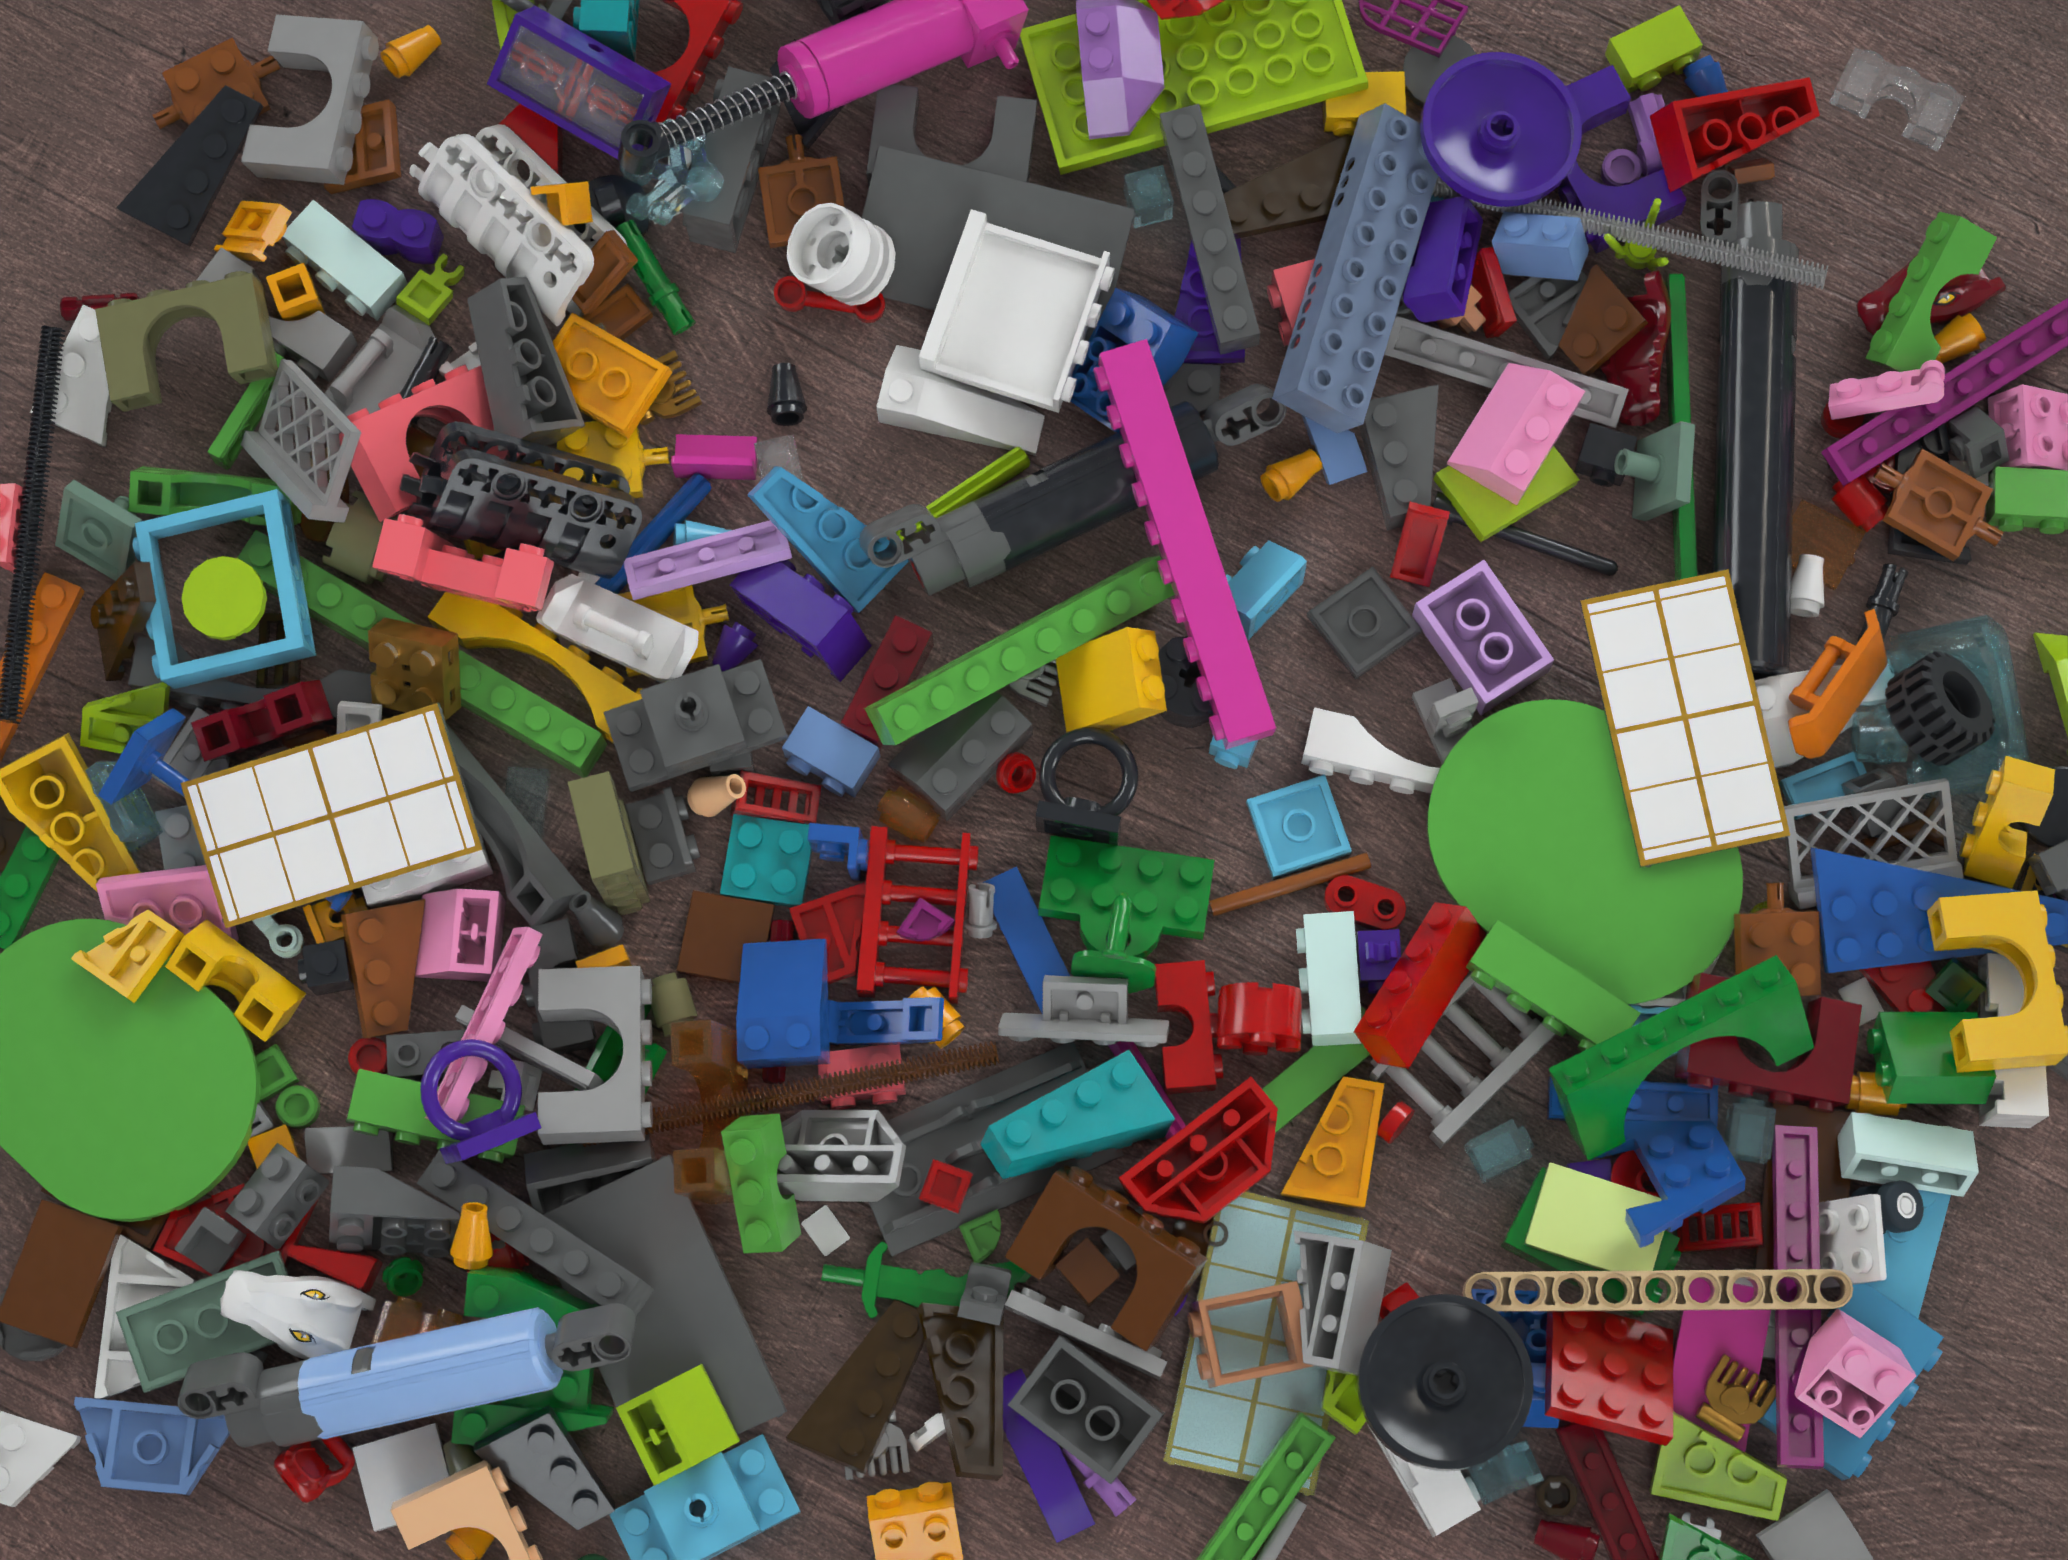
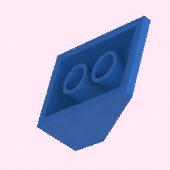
M826 939L743 944L736 1030L737 1061L747 1069L830 1064Z

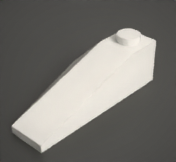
M1889 657L1887 658L1888 664L1841 733L1886 706L1885 689L1888 687L1887 683L1895 676ZM1842 665L1831 668L1814 694L1822 695ZM1810 670L1754 680L1775 769L1792 765L1804 757L1795 752L1788 720L1810 711L1795 706L1789 700V695L1795 687L1801 684Z

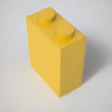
M1126 627L1086 642L1056 658L1066 733L1079 728H1099L1111 731L1167 711L1164 694L1165 687L1162 681L1158 655L1159 647L1155 631Z

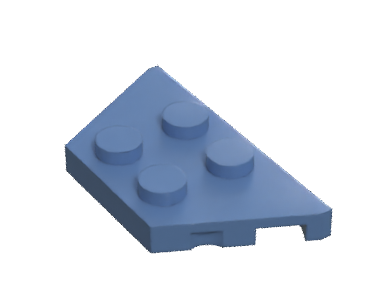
M75 1397L74 1400L76 1411L80 1412L87 1433L85 1438L89 1450L93 1453L96 1461L95 1469L101 1487L190 1495L230 1434L224 1415L206 1419H194L184 1415L178 1406Z

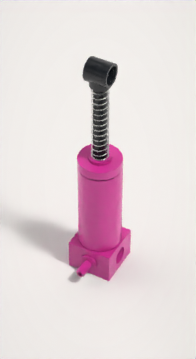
M893 0L781 46L778 50L777 59L780 71L779 77L772 76L769 81L762 80L760 85L753 84L750 89L744 87L742 92L735 91L731 97L725 95L723 100L716 99L714 104L706 103L704 108L697 107L694 112L687 111L685 116L678 115L675 120L668 119L665 124L655 121L650 123L645 120L631 121L625 125L621 132L618 150L619 164L625 171L631 174H648L654 170L658 160L669 156L670 148L676 149L677 145L682 143L686 145V141L691 139L695 141L698 136L705 137L706 133L710 131L714 133L715 129L718 128L724 129V126L727 124L733 126L734 121H743V118L746 116L752 118V114L756 112L761 114L762 110L766 108L771 110V106L775 104L780 106L781 102L785 100L789 102L791 99L798 112L805 118L811 119L960 56L967 68L999 56L1005 68L1012 69L1019 63V59L1013 49L1016 48L1029 9L1023 0ZM640 144L647 147L648 150L638 151L632 148V145Z

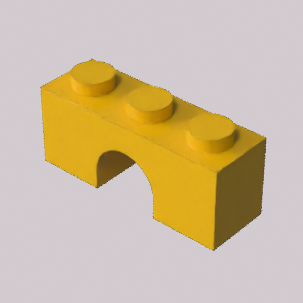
M2005 756L2000 770L1991 771L1985 791L1989 796L1986 803L1978 802L1972 820V825L1975 826L1972 834L1965 833L1960 846L1959 856L1965 858L1963 875L2013 888L2026 858L2028 832L2014 829L2008 826V824L2025 822L2040 826L2053 796L2055 769Z
M207 919L183 936L165 966L198 992L204 986L215 985L232 993L239 1002V1006L233 1015L240 1024L264 1042L289 1022L306 995L305 992Z

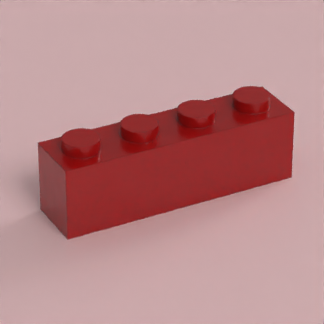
M1434 902L1353 1031L1376 1063L1409 1069L1468 974L1469 969L1466 968V965L1485 938L1486 933L1467 906Z

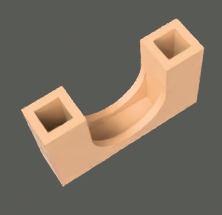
M485 1460L392 1503L390 1511L408 1550L448 1531L472 1527L484 1530L496 1537L507 1551L509 1560H543L536 1544L529 1547L522 1531L528 1528L518 1505L511 1508L504 1492L510 1489L505 1475L499 1466L493 1469L491 1464Z

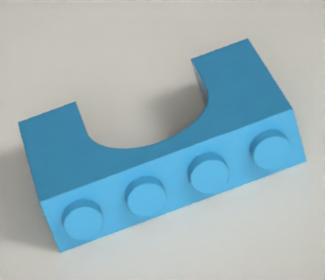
M1867 1283L1852 1285L1853 1293L1851 1299L1847 1304L1838 1309L1899 1347L1915 1372L1916 1377L1861 1438H1858L1823 1415V1468L1841 1481L1850 1479L1852 1474L1858 1478L1864 1472L1872 1459V1456L1867 1453L1876 1439L1882 1442L1888 1436L1896 1423L1890 1417L1899 1404L1904 1407L1908 1405L1919 1388L1914 1381L1922 1369L1929 1372L1942 1354V1350L1937 1348L1944 1338L1942 1335ZM1837 1308L1831 1309L1827 1317L1829 1318ZM1775 1397L1765 1415L1758 1422L1777 1435Z

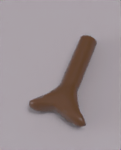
M1936 798L1930 801L1928 808L1923 813L1928 818L1939 806ZM1918 818L1911 824L1898 827L1896 832L1911 841L1926 822ZM1932 828L1925 837V840H1929L1945 849L1943 834ZM1892 835L1881 850L1902 844L1903 842ZM1868 837L1862 839L1861 843L1870 849L1878 838Z

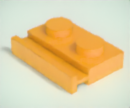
M241 201L222 233L227 238L223 245L216 244L213 250L218 252L222 247L240 260L265 262L267 258L263 254L267 246L273 247L283 237L287 229L286 222L292 212L279 203Z

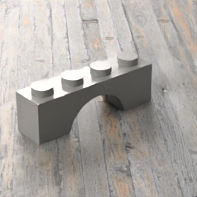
M222 247L197 279L213 282L225 279L224 276L228 273L245 271L252 273L261 282L253 267ZM319 310L304 319L296 321H282L269 316L275 353L283 356V358L285 355H288L296 360V365L308 377L314 380L319 375L330 383L358 346L350 330Z

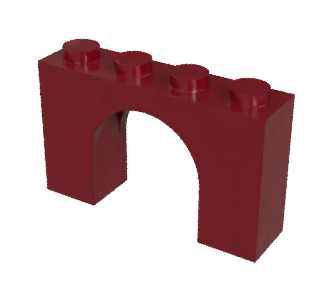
M1706 973L1696 974L1693 977V981L1687 984L1685 1000L1729 978ZM1820 997L1808 1002L1806 1019L1814 1048L1799 1055L1793 1065L1784 1072L1767 1071L1756 1066L1743 1054L1736 1036H1720L1704 1039L1678 1050L1674 1077L1688 1079L1687 1085L1694 1088L1712 1089L1714 1084L1728 1087L1727 1093L1734 1096L1753 1097V1092L1768 1095V1101L1771 1103L1793 1105L1795 1100L1809 1103V1110L1833 1113L1834 1108L1849 1104L1862 1005L1826 997Z

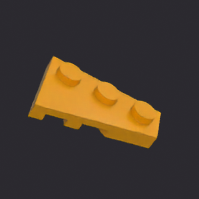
M1342 1077L1281 1193L1282 1196L1364 1210L1384 1083Z

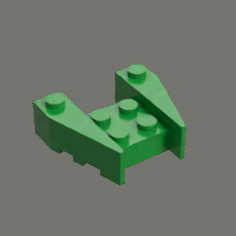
M486 1266L482 1269L470 1270L467 1275L464 1316L491 1318L539 1307V1309L544 1310L551 1317L557 1328L559 1319L563 1315L599 1306L595 1303L592 1305L568 1294V1291L558 1286H551L535 1279L531 1274L516 1268ZM594 1368L580 1371L563 1370L558 1386L552 1390L454 1411L451 1443L475 1446L476 1442L548 1405L552 1407L568 1432L607 1424L613 1414L614 1407L591 1404Z

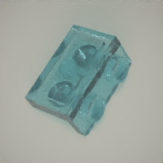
M117 761L96 762L85 770L92 783V790L101 801L110 819V826L120 841L125 842L130 852L138 851L160 835L163 830L141 787L112 805L98 796Z

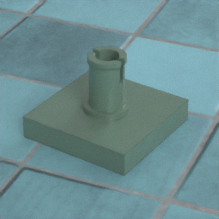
M1680 421L1638 440L1637 452L1625 448L1618 452L1614 463L1615 472L1618 475L1635 477L1632 518L1648 521L1690 503L1695 424Z
M73 480L63 491L55 546L116 581L135 562L136 556L133 549V538L137 537L135 523L142 522V519L137 517L135 512H128V497L119 496L114 502H111Z

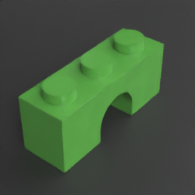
M780 1114L740 1116L721 1131L743 1253L782 1252L801 1235L794 1194L781 1195L777 1183L779 1161L787 1154Z

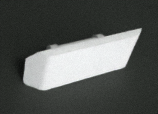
M570 574L554 583L544 601L542 611H539L536 616L537 622L554 634L661 683L681 677L698 646L699 631L574 574Z

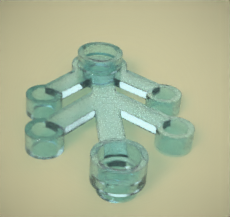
M706 134L705 137H696L695 141L692 139L686 141V145L683 143L679 144L676 149L670 148V165L657 163L654 170L648 174L634 175L625 171L620 165V170L624 177L640 186L646 185L651 179L662 181L646 196L641 193L633 194L626 205L627 214L638 220H644L649 217L653 222L665 226L677 212L692 200L710 202L718 196L724 179L717 166L707 161L704 143ZM684 147L691 151V170L687 169ZM685 186L670 201L664 200L677 188Z

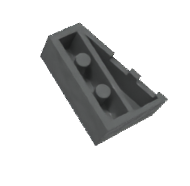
M1439 384L1370 400L1364 423L1359 425L1387 531L1404 526L1410 501L1430 506Z

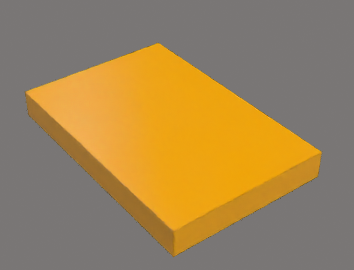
M573 312L553 340V345L579 411L629 439L673 373L671 369Z

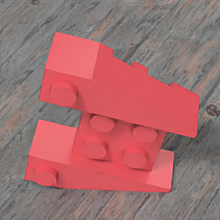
M399 514L397 521L384 519L373 568L390 575L400 576L401 579L414 582L416 580L421 583V586L435 591L453 593L514 608L525 613L536 612L537 610L542 611L554 565L552 560L543 557L545 549L520 543L519 550L506 548L504 559L483 555L481 562L474 560L475 555L467 553V550L453 547L452 543L422 527L424 521L422 519L404 514Z

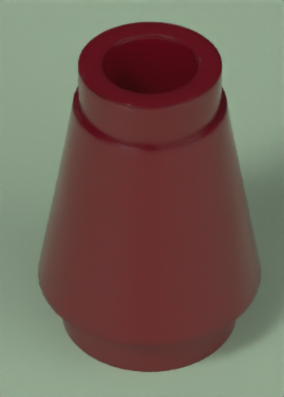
M1541 1519L1534 1544L1541 1546V1548L1562 1560H1594L1601 1535L1591 1532L1592 1527L1554 1521L1549 1522Z

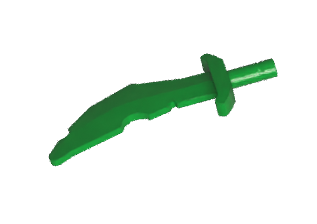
M880 1242L868 1256L866 1270L828 1264L823 1265L821 1281L863 1287L861 1299L870 1319L878 1316L875 1308L876 1297L901 1301L916 1308L922 1302L960 1306L968 1277V1272L958 1278L949 1275L944 1269L925 1270L922 1274H918L916 1270L881 1265L882 1256L888 1249V1245L885 1242ZM1013 1262L988 1264L1011 1270L1012 1276L1007 1298L1017 1283H1025L1031 1277V1274Z

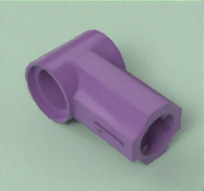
M1650 93L1642 95L1630 102L1628 106L1629 115L1638 140L1637 156L1641 160L1644 177L1663 169L1650 120L1651 114L1665 106L1662 94Z

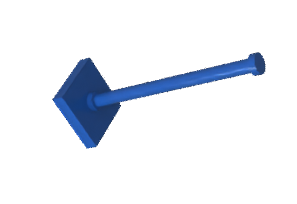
M172 708L135 730L98 796L112 805L149 782L152 774L184 796L181 783L189 781V779L164 762L163 758L186 717ZM349 890L325 899L332 903L330 908L338 913L347 904L352 896V892Z

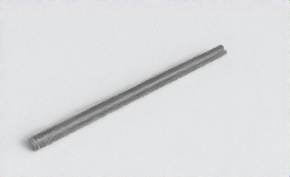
M1438 176L1432 193L1434 197L1438 196V198L1449 199L1462 196L1450 188ZM1541 198L1539 202L1534 201L1512 207H1497L1470 200L1473 206L1477 204V207H1480L1482 205V208H1491L1492 211L1496 209V212L1501 210V213L1506 211L1578 217L1581 219L1584 233L1587 231L1589 234L1593 232V235L1598 233V236L1603 234V237L1609 233L1615 239L1618 237V241L1622 239V242H1625L1627 240V243L1642 244L1643 247L1647 245V248L1652 246V249L1657 247V250L1662 248V251L1667 249V252L1672 250V254L1677 251V255L1682 252L1681 256L1686 254V257H1696L1697 260L1701 258V261L1706 259V262L1710 260L1711 263L1716 261V264L1721 262L1722 266L1726 263L1727 267L1730 265L1731 268L1736 266V269L1741 267V270L1746 268V271L1751 269L1752 273L1756 270V274L1761 271V275L1765 273L1766 276L1771 274V277L1776 275L1777 279L1781 276V280L1786 277V281L1790 279L1791 282L1796 280V283L1801 281L1802 285L1806 282V286L1811 283V287L1816 285V288L1821 286V289H1823L1829 265L1824 270V264L1821 265V268H1819V263L1814 267V262L1808 266V260L1805 265H1803V259L1800 264L1798 263L1799 258L1794 263V257L1788 261L1789 256L1783 260L1784 255H1781V258L1778 259L1779 254L1777 253L1776 257L1773 258V252L1770 257L1768 256V251L1763 255L1764 250L1758 254L1759 249H1756V252L1753 253V247L1748 252L1749 246L1744 251V245L1741 246V249H1738L1739 244L1734 248V243L1729 247V242L1724 246L1723 240L1719 245V239H1717L1716 243H1714V238L1709 242V237L1704 241V236L1699 240L1698 234L1696 239H1694V233L1689 238V232H1687L1686 237L1684 236V231H1682L1681 235H1679V230L1674 234V229L1669 233V227L1664 232V226L1660 231L1659 225L1656 229H1654V224L1649 228V223L1644 227L1645 222L1640 226L1639 220L1637 225H1635V219L1630 224V218H1628L1627 223L1625 222V217H1623L1622 221H1620V216L1615 220V215L1610 219V213L1605 218V212L1601 217L1600 211L1598 215H1595L1596 210L1591 214V209L1586 213V208L1581 212L1580 206L1578 211H1576V205H1574L1572 210L1571 204H1569L1567 209L1566 203H1564L1563 207H1561V202L1559 206H1556L1557 201L1552 205L1551 199L1549 204H1547L1546 198L1544 203H1542Z

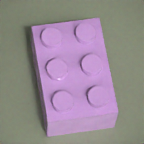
M1482 560L1415 604L1412 617L1461 688L1466 690L1472 687L1478 700L1476 709L1480 715H1483L1547 674L1554 662L1549 651L1485 560Z

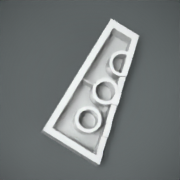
M1987 953L1978 960V977L1986 983V989L1978 997V1017H2001L2016 1014L2020 1011L2024 1000V986L2021 976L2016 967L2001 954ZM2046 1066L1995 1070L1996 1079L1986 1104H1979V1126L2031 1128L2049 1117Z

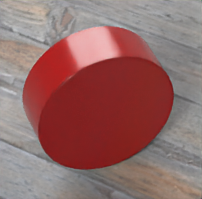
M1829 402L1821 414V424L1824 430L1832 437L1839 439L1860 428L1864 420V415L1832 420L1828 407Z
M376 1037L357 1040L352 1045L348 1055V1062L353 1072L357 1074L359 1069L386 1074L388 1072L387 1045Z
M1403 1101L1398 1102L1379 1125L1377 1135L1391 1144L1405 1129L1415 1110Z

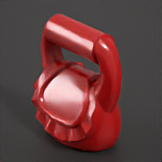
M341 1436L321 1439L343 1466L336 1471L329 1469V1465L325 1464L323 1459L316 1453V1449L311 1446V1441L292 1445L282 1451L274 1460V1468L302 1502L307 1503L318 1498L326 1488L334 1486L347 1478L354 1467V1452Z

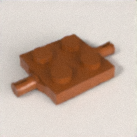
M232 37L162 72L171 90L173 105L152 114L160 130L180 119L189 126L225 85L261 103L264 106L259 114L261 115L271 110L262 93L260 79L281 68L272 55L252 65L249 60L242 56Z
M795 134L796 150H794L792 135L785 138L789 159L778 165L758 168L770 248L788 246V239L794 225L805 212L813 207L825 203H834L845 207L837 156L820 159L805 157L802 135Z
M1921 449L1916 454L1909 470L1904 474L1889 467L1884 462L1877 468L1874 478L1894 488L1892 502L1882 521L1951 561L1956 560L1960 556L1967 540L1973 535L1978 536L1994 547L2000 541L2001 536H2003L2004 532L1983 521L1985 505L1993 489L1930 452Z
M1766 883L1767 908L1754 913L1734 914L1735 975L1777 955L1796 980L1800 996L1821 995L1819 911H1795L1784 908V883Z

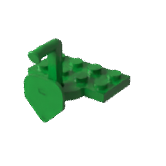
M1051 836L1038 916L1079 922L1080 937L1087 950L1079 951L1073 955L1071 974L1074 977L1128 979V994L1145 990L1154 986L1156 966L1145 958L1157 948L1162 934L1203 940L1215 860Z

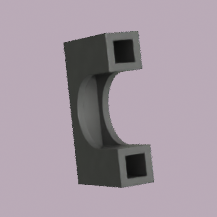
M890 85L877 91L866 172L868 187L870 186L876 161V151L879 145L925 156L915 142L919 110L918 87ZM997 96L993 133L987 149L974 161L961 166L1029 182L1037 122V100Z

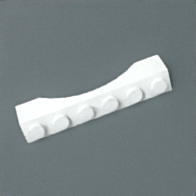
M1314 708L1301 762V764L1308 765L1311 772L1320 775L1325 774L1326 776L1333 775V771L1350 775L1349 779L1351 781L1365 785H1372L1374 781L1390 784L1389 788L1391 790L1404 794H1413L1414 790L1426 793L1432 792L1433 784L1440 768L1429 767L1407 760L1385 748L1364 729L1354 716Z

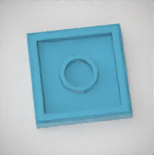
M1325 774L1247 799L1246 801L1272 879L1350 855L1352 852Z

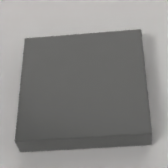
M1373 566L1307 612L1308 619L1355 680L1420 635L1422 631Z

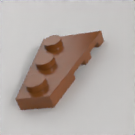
M425 899L341 915L363 1038L408 1030Z

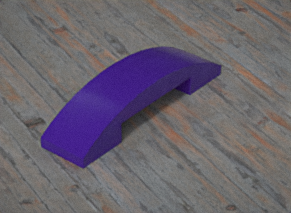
M1019 1369L1003 1377V1430L1054 1539L1058 1543L1095 1525V1522L1058 1443L1008 1406L1027 1380L1022 1369Z

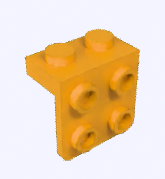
M927 1482L917 1488L900 1491L885 1489L876 1495L867 1496L868 1518L876 1560H964L951 1482Z

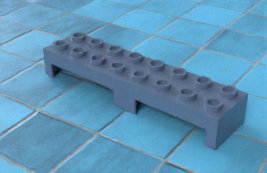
M1386 103L1359 115L1272 397L1275 401L1335 433L1346 431L1364 423L1438 177L1424 153L1420 137V123ZM1355 160L1353 167L1348 171L1350 164ZM1344 195L1342 202L1337 206L1340 198ZM1322 266L1319 275L1316 277L1318 269ZM1311 302L1309 309L1305 313L1307 305ZM1305 320L1303 327L1300 329L1301 324ZM1300 337L1298 345L1294 348L1295 342Z

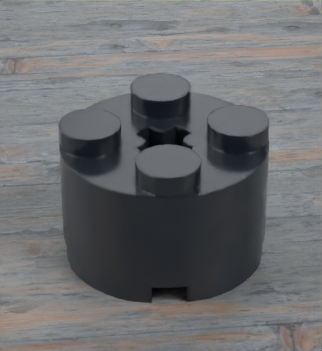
M1188 636L1175 637L1168 641L1158 653L1167 711L1159 714L1171 724L1184 728H1194L1209 722V717L1214 716L1210 701H1202L1196 682H1194L1192 688L1184 686L1185 680L1189 676L1198 678L1201 677L1197 662L1190 663L1186 655L1183 639Z

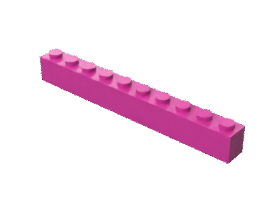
M1144 339L1099 354V367L1093 369L1100 392L1107 390L1111 402L1110 406H1106L1109 422L1113 430L1120 429L1124 444L1119 445L1121 458L1126 469L1133 468L1137 482L1132 483L1133 494L1138 507L1145 506L1150 520L1144 522L1148 540L1151 546L1158 544L1162 560L1157 561L1161 579L1164 585L1171 583L1175 599L1170 600L1171 609L1176 623H1184L1188 635L1187 638L1183 639L1185 652L1190 663L1197 662L1201 677L1196 678L1200 697L1203 702L1210 701L1214 716L1209 717L1213 736L1216 741H1223L1225 750L1272 736L1276 730V725L1148 341Z

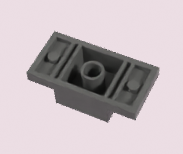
M761 659L723 672L719 664L639 690L642 699L604 712L630 792L788 739Z

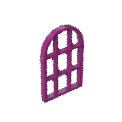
M1359 0L1360 17L1367 26L1380 34L1389 36L1440 58L1449 41L1456 34V30L1468 12V6L1454 0H1432L1428 8L1411 0H1390L1393 3L1388 11L1364 0ZM1400 3L1420 11V14L1423 16L1418 24L1397 15L1398 13L1395 10ZM1438 3L1459 11L1460 14L1457 19H1453L1437 12V9H1435ZM1364 8L1380 14V17L1383 18L1380 24L1370 19ZM1429 16L1452 25L1447 35L1427 28L1425 23ZM1392 19L1410 27V30L1413 32L1410 36H1406L1385 26ZM1419 32L1441 40L1442 43L1437 49L1416 40Z

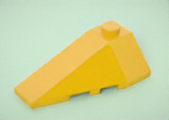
M69 733L0 769V796L9 812L31 829L47 847L51 848L67 862L71 869L95 891H97L96 883L100 878L141 873L105 800L98 796L100 791Z

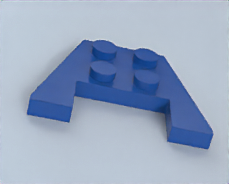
M1625 1121L1624 1135L1626 1142L1592 1159L1634 1150L1662 1201L1626 1209L1625 1222L1640 1248L1653 1243L1654 1236L1667 1229L1671 1233L1683 1226V1219L1698 1211L1704 1214L1745 1191L1746 1178L1713 1121Z

